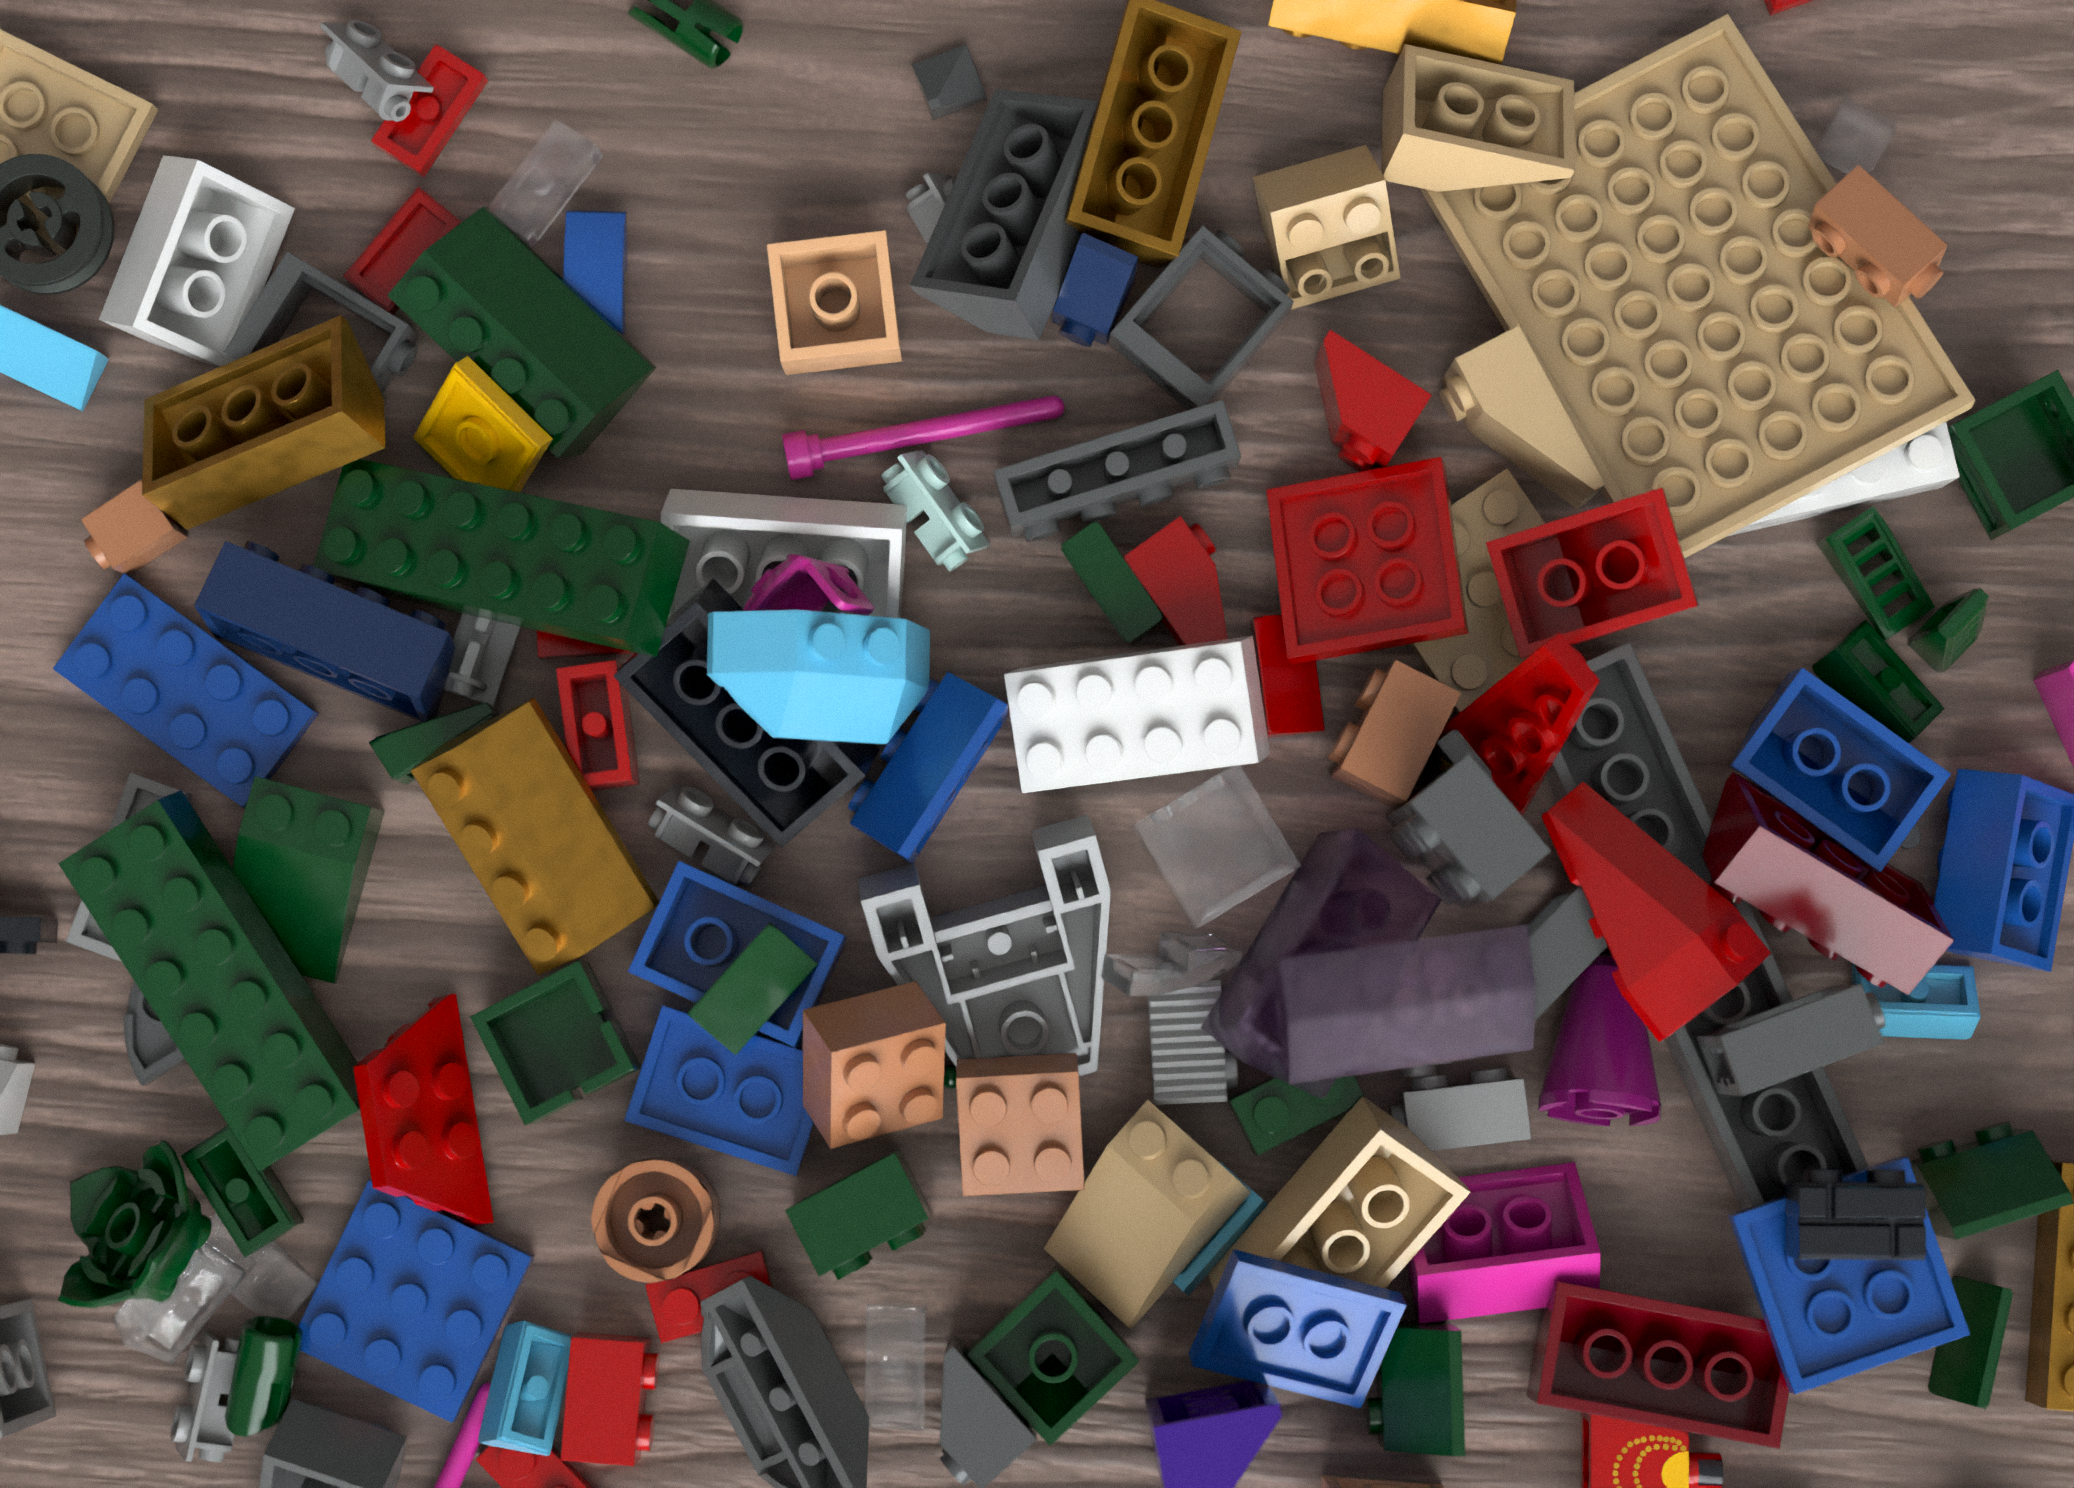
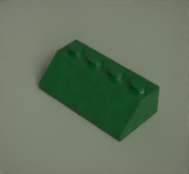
M482 206L424 250L387 295L456 362L469 356L553 438L548 449L558 459L582 455L657 368L487 206Z

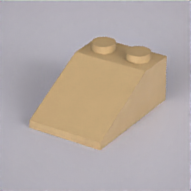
M1404 45L1383 90L1381 173L1386 181L1441 192L1565 179L1573 176L1576 170L1574 80L1417 46Z
M1520 325L1454 359L1441 380L1445 388L1439 391L1442 403L1454 422L1462 420L1469 433L1575 508L1586 504L1606 485Z
M1147 1100L1107 1145L1084 1182L1085 1190H1079L1045 1245L1044 1250L1128 1328L1132 1329L1242 1204L1251 1191L1155 1105Z

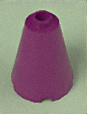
M1597 957L1572 984L1538 1100V1110L1540 1112L1548 1110V1117L1594 1126H1610L1611 1119L1622 1118L1624 1115H1629V1126L1652 1124L1661 1119V1101L1647 1026L1621 995L1611 973L1618 970V967L1613 957Z

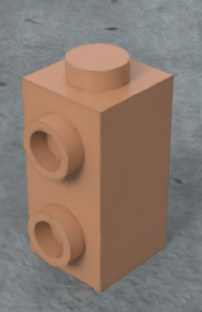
M1859 164L1815 203L1808 226L1814 242L1828 256L1832 258L1839 256L1855 271L1859 284L1871 296L1875 298L1883 297L1896 308L1910 294L1914 295L1917 299L1921 298L1943 275V271L1939 266L1948 245Z

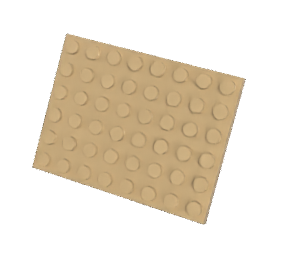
M1728 14L1574 93L1576 170L1571 178L1441 192L1419 188L1505 332L1520 325L1606 484L1601 489V492L1607 502L1610 504L1658 488H1664L1684 558L1972 408L1975 402V398L1909 296L1896 308L1883 297L1875 298L1871 296L1859 284L1855 271L1839 256L1837 258L1828 256L1814 242L1808 226L1815 203L1837 183Z

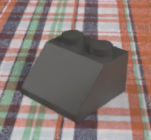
M955 1336L947 1343L944 1353L940 1445L943 1447L941 1450L943 1455L940 1457V1460L963 1486L972 1479L979 1488H985L1037 1440V1432L967 1357L968 1348Z
M292 1398L263 1454L259 1488H396L401 1474L407 1436L392 1432L383 1425L368 1424L335 1413L323 1405H311Z

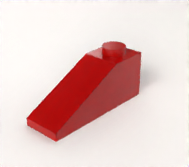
M1181 516L1127 553L1123 558L1162 614L1161 622L1179 646L1228 639L1216 564L1210 557L1216 552V548L1198 523L1188 527Z

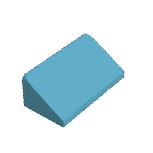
M0 305V373L83 412L109 359L93 348Z
M1854 963L1852 965V984H1862L1865 994L1872 992L1881 1006L1885 1018V1027L1879 1029L1882 1036L1959 1040L1972 1037L1981 1018L1973 966L1933 965L1912 992L1907 995L1888 983L1884 988L1875 986L1856 970Z
M525 1320L505 1326L478 1436L479 1443L537 1455H550L568 1378L572 1335Z

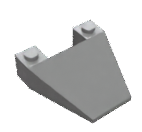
M1088 815L1031 830L1045 886L942 915L930 917L915 863L857 879L861 904L878 959L897 985L916 981L946 1022L945 1052L955 1066L957 1059L1077 1053L1079 1076L1098 1071L1111 889L1097 837Z

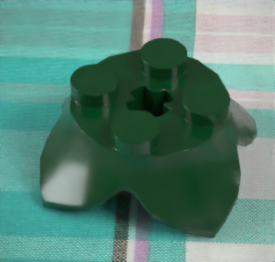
M161 1140L146 1150L143 1155V1169L137 1168V1171L122 1166L102 1167L70 1181V1219L75 1234L87 1246L89 1255L86 1257L80 1256V1260L70 1266L64 1275L58 1301L72 1307L98 1308L130 1298L136 1300L149 1298L156 1302H163L172 1295L176 1288L178 1277L187 1268L194 1251L202 1247L209 1238L212 1224L209 1217L201 1214V1204L193 1190L187 1187L177 1154L167 1141Z

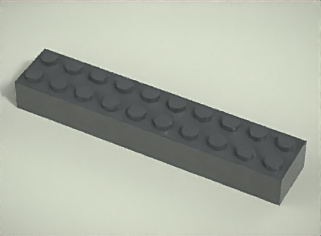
M1631 643L1586 661L1589 668L1600 681L1546 774L1557 802L1580 783H1586L1712 887L1710 883L1712 876L1702 856L1712 821ZM1742 900L1740 904L1731 902L1770 951L1749 902ZM1772 953L1736 987L1664 1039L1741 1210L1785 1196L1787 1181H1804V1169H1842L1844 1176L1869 1167L1823 1066L1744 1096L1717 1093L1696 1036L1793 1000Z

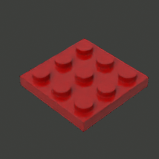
M1442 457L1266 489L1287 659L1292 665L1469 634L1446 466Z

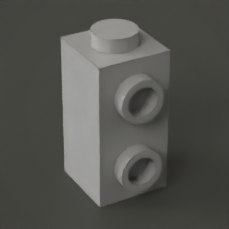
M1506 1067L1470 1071L1471 1083L1449 1086L1447 1075L1411 1078L1412 1090L1397 1092L1399 1105L1389 1106V1115L1405 1125L1431 1151L1532 1139L1524 1078H1507Z

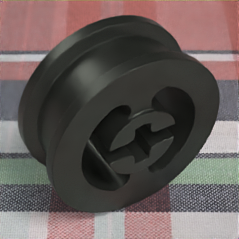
M27 154L1 163L0 276L22 290L43 295L69 292L91 280L104 266L111 252L114 240L113 214L101 190L78 168L58 157L45 154ZM41 187L65 189V194L60 199H53L41 192H30L29 195L34 205L49 217L45 221V227L51 239L67 251L56 259L44 263L32 264L21 262L19 257L25 250H31L43 257H54L55 254L50 244L36 233L40 225L34 212L21 202L19 198L27 192ZM79 225V230L76 237V227Z

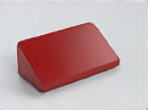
M1282 615L1253 617L1251 629L1268 738L1325 731L1316 661L1294 665L1289 662L1286 654Z

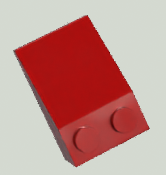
M1658 488L1486 542L1520 659L1528 658L1559 632L1570 645H1575L1699 606L1664 488Z

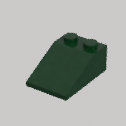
M255 776L238 833L233 870L300 974L336 984L385 811Z

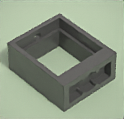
M1204 226L1197 231L1180 251L1179 257L1173 259L1112 330L1109 341L1111 347L1187 410L1213 403L1290 314L1294 303L1287 296L1290 292L1289 287L1280 277L1267 268H1263L1259 273L1242 259L1245 251L1232 237L1221 230H1218L1214 235ZM1201 259L1266 313L1208 382H1205L1142 329Z
M287 251L224 350V353L235 361L279 342L309 292L313 289L390 336L370 368L384 398L385 406L387 397L383 393L394 375L401 377L413 363L418 351V346L414 345L419 336L404 321Z
M1576 887L1559 892L1462 993L1504 1036H1522L1608 946L1604 937L1595 938L1588 920L1593 918L1594 914L1584 891Z
M1862 984L1832 985L1700 1034L1696 1038L1717 1093L1744 1096L1884 1044L1879 1029L1885 1027V1018L1875 995L1872 992L1865 994Z

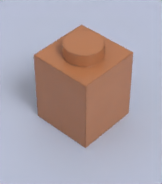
M139 480L80 519L91 535L84 540V543L96 562L104 570L111 566L114 570L129 576L187 538L186 533L178 522L142 496V480Z

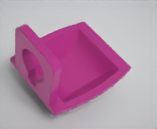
M788 554L787 559L783 563L779 564L775 569L767 570L751 589L753 595L746 602L742 611L807 610L820 612L830 600L840 610L869 616L874 611V606L848 575L850 571L847 567L802 555ZM839 587L842 588V589L848 594V596H847L846 594H844V593H843L841 590H839L838 588H839Z

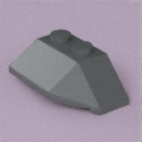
M750 1275L702 1300L701 1316L704 1317L701 1333L702 1370L758 1476L774 1488H867L869 1415L812 1309Z

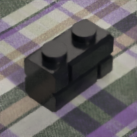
M1804 1169V1181H1787L1785 1185L1787 1256L1796 1259L1924 1260L1926 1257L1924 1184L1905 1181V1170L1867 1169V1181H1843L1842 1169Z

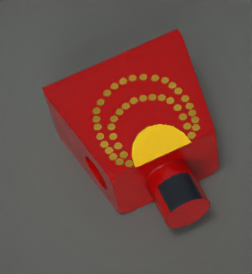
M1581 1412V1488H1722L1723 1462L1721 1454L1689 1452L1688 1432Z

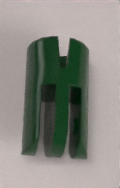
M648 0L680 21L676 31L657 17L650 15L632 4L628 11L629 16L709 68H718L732 54L712 38L710 32L714 31L739 43L744 27L743 21L739 16L714 0H692L693 3L688 10L672 0Z
M257 1316L252 1321L248 1319L243 1323L225 1412L227 1429L234 1435L247 1437L280 1423L289 1405L302 1342L303 1331L297 1324L273 1316Z

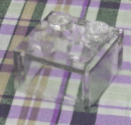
M1240 765L1227 768L1137 822L1132 828L1193 930L1198 929L1301 867Z

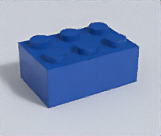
M678 861L628 972L697 1003L766 925L771 922L818 963L812 972L758 1030L793 1047H799L803 1039V1010L818 1006L849 937Z

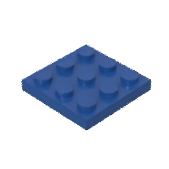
M1900 1156L1843 1176V1181H1867V1169L1905 1170V1181L1916 1182L1909 1159L1906 1156ZM1785 1196L1728 1215L1788 1390L1794 1395L1970 1335L1927 1210L1926 1218L1924 1219L1926 1227V1257L1924 1260L1796 1259L1787 1256Z
M369 1179L298 1325L303 1331L300 1350L453 1423L459 1416L535 1255L466 1224L445 1212L432 1211L416 1205L408 1196L395 1197L373 1188L372 1179Z

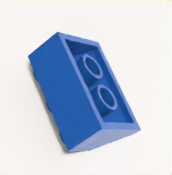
M1803 667L1788 672L1754 719L1730 764L1736 771L1877 872L1883 870L1951 775V773Z
M949 672L946 673L941 683L932 678L929 680L925 696L914 708V710L920 713L908 733L900 728L897 730L880 756V759L888 763L876 783L866 778L847 807L855 813L850 821L852 827L910 864L915 862L1009 716L1006 703Z
M1957 769L1955 786L1950 791L1948 797L1949 821L1945 843L1938 854L1937 867L1939 878L1934 901L1935 908L1954 939L1946 951L1958 955L2051 972L2074 841V794L2021 774Z

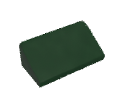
M1091 523L1061 544V551L1126 644L1133 646L1161 622L1162 614L1099 523Z
M1866 619L1823 655L1812 667L1814 673L1822 682L1907 743L1913 741L1945 709Z
M770 922L692 1007L687 1015L734 1055H737L818 963L776 925Z
M228 1125L181 1155L184 1163L244 1258L304 1223L302 1215L271 1166L258 1172Z
M1954 1276L1951 1281L1970 1335L1936 1347L1928 1390L1940 1397L1986 1409V1406L1989 1407L2013 1293L2011 1292L2012 1289Z

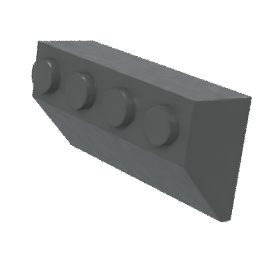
M1003 89L994 90L910 284V287L916 294L987 333L1040 340L1082 235L1081 232L1064 220L1098 100Z

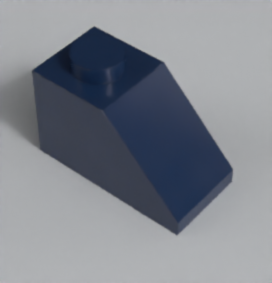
M1082 233L1053 309L1052 323L1061 326L1059 333L1063 337L1086 347H1091L1093 341L1105 346L1107 345L1110 333L1114 329L1135 283L1138 257Z

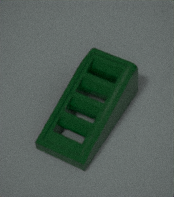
M1874 506L1817 543V546L1884 640L1889 639L1935 608L1894 535ZM1863 534H1866L1871 544L1851 556L1846 546ZM1879 553L1885 563L1864 577L1858 566ZM1890 573H1893L1898 583L1876 597L1870 587ZM1906 592L1912 602L1888 618L1882 607Z
M1974 588L1946 601L1909 638L1910 642L1908 645L1936 672L1941 673L1949 669L1978 639L1983 626L1989 596L1981 588Z
M487 702L479 703L378 736L374 740L369 741V744L391 778L400 783L409 784L415 780L410 770L442 744L500 715L497 708Z

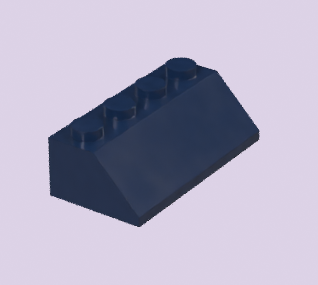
M247 541L244 548L230 542H224L194 604L214 637L418 721L424 722L437 717L455 651L450 633L444 630L446 624L443 621L419 610H413L410 616L389 608L391 602L387 598L367 588L357 587L355 593L337 587L333 585L335 582L334 577L316 567L302 564L299 571L278 562L280 556L260 544Z

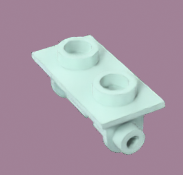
M923 450L901 454L897 457L900 462L882 473L881 477L886 483L883 490L893 504L907 505V522H911L924 511L930 518L914 533L934 559L937 566L944 564L948 571L951 572L968 560L966 554L985 549L991 545L982 533L984 531V524L981 518L970 505L964 502L960 503L948 486L950 478L946 469L932 455H926Z

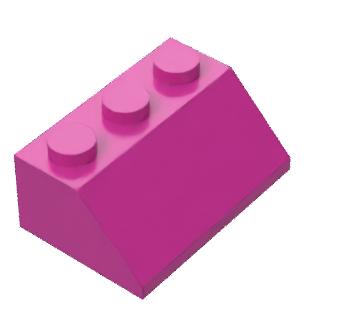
M1575 1162L1458 1177L1468 1187L1469 1195L1407 1264L1408 1277L1419 1324L1546 1308L1555 1281L1600 1289L1601 1252Z

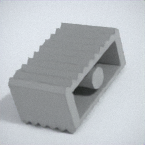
M1221 980L1147 984L1153 1104L1227 1102V1089L1238 1088L1236 1052L1225 1053L1223 1028H1234L1233 993L1221 992Z

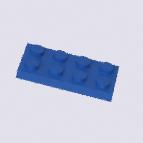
M125 573L53 667L64 678L242 808H246L254 777L257 776L270 780L319 715L314 709Z

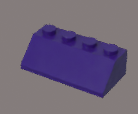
M1245 1380L1145 1399L1162 1487L1234 1488L1282 1417L1280 1403L1270 1387L1265 1384Z

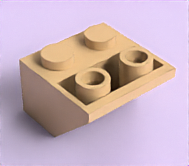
M1367 145L1253 177L1262 228L1276 275L1290 289L1287 296L1294 301L1291 310L1401 279L1386 180Z

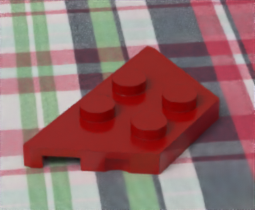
M450 994L431 1000L427 1004L429 1009L415 1021L403 1024L388 1037L382 1049L371 1051L353 1069L373 1188L395 1197L408 1196L416 1205L432 1211L445 1210L463 1217L464 1223L475 1226L492 1223L494 1219L456 994Z

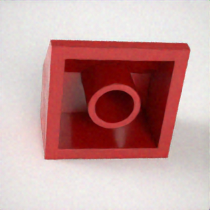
M1329 330L1321 344L1314 361L1331 443L1341 449L1337 454L1338 457L1359 472L1386 467L1432 395L1337 333Z

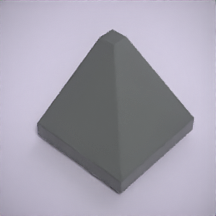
M967 44L912 64L932 120L987 100Z

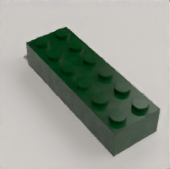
M358 459L342 467L313 567L330 574L335 578V582L348 588L357 589V587H363L387 597L657 657L690 540L658 521Z
M182 790L158 799L58 863L258 1172L360 1110L353 1069L358 1062Z

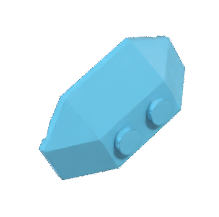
M807 610L708 613L707 675L719 687H724L739 706L772 738L887 744L928 690L930 630L910 620Z

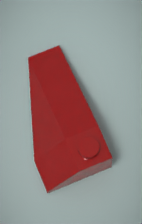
M1582 782L1541 815L1570 882L1582 887L1592 909L1594 917L1589 919L1588 922L1595 938L1604 937L1618 967V970L1611 974L1621 995L1658 1042L1666 1039L1736 987L1771 954L1731 902L1586 783Z

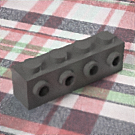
M1219 400L993 470L994 483L1011 537L1024 534L1026 541L1031 542L1060 532L1058 523L1081 516L1083 524H1090L1110 518L1117 514L1115 505L1138 499L1141 507L1165 501L1174 496L1173 487L1195 481L1197 489L1223 483L1231 478L1229 470L1238 467L1241 454L1224 401Z

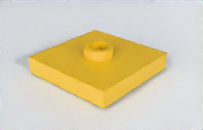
M469 356L454 364L413 435V438L455 479L515 492L522 490L553 440Z

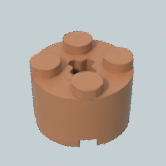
M652 1157L631 1163L609 1177L596 1196L591 1215L596 1243L607 1264L626 1278L644 1283L674 1279L700 1263L713 1247L720 1227L718 1195L707 1178L698 1169L684 1161L670 1157ZM660 1204L666 1208L664 1217L671 1221L670 1228L663 1227L655 1234H652L648 1231L650 1220L643 1216V1211L652 1210Z

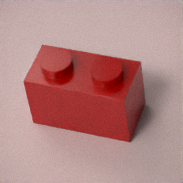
M617 660L556 668L566 748L591 791L640 785L628 691L613 676L622 666Z
M578 1332L571 1337L560 1461L634 1466L641 1459V1451H651L654 1434V1414H644L646 1389L656 1390L659 1374V1353H650L651 1337Z

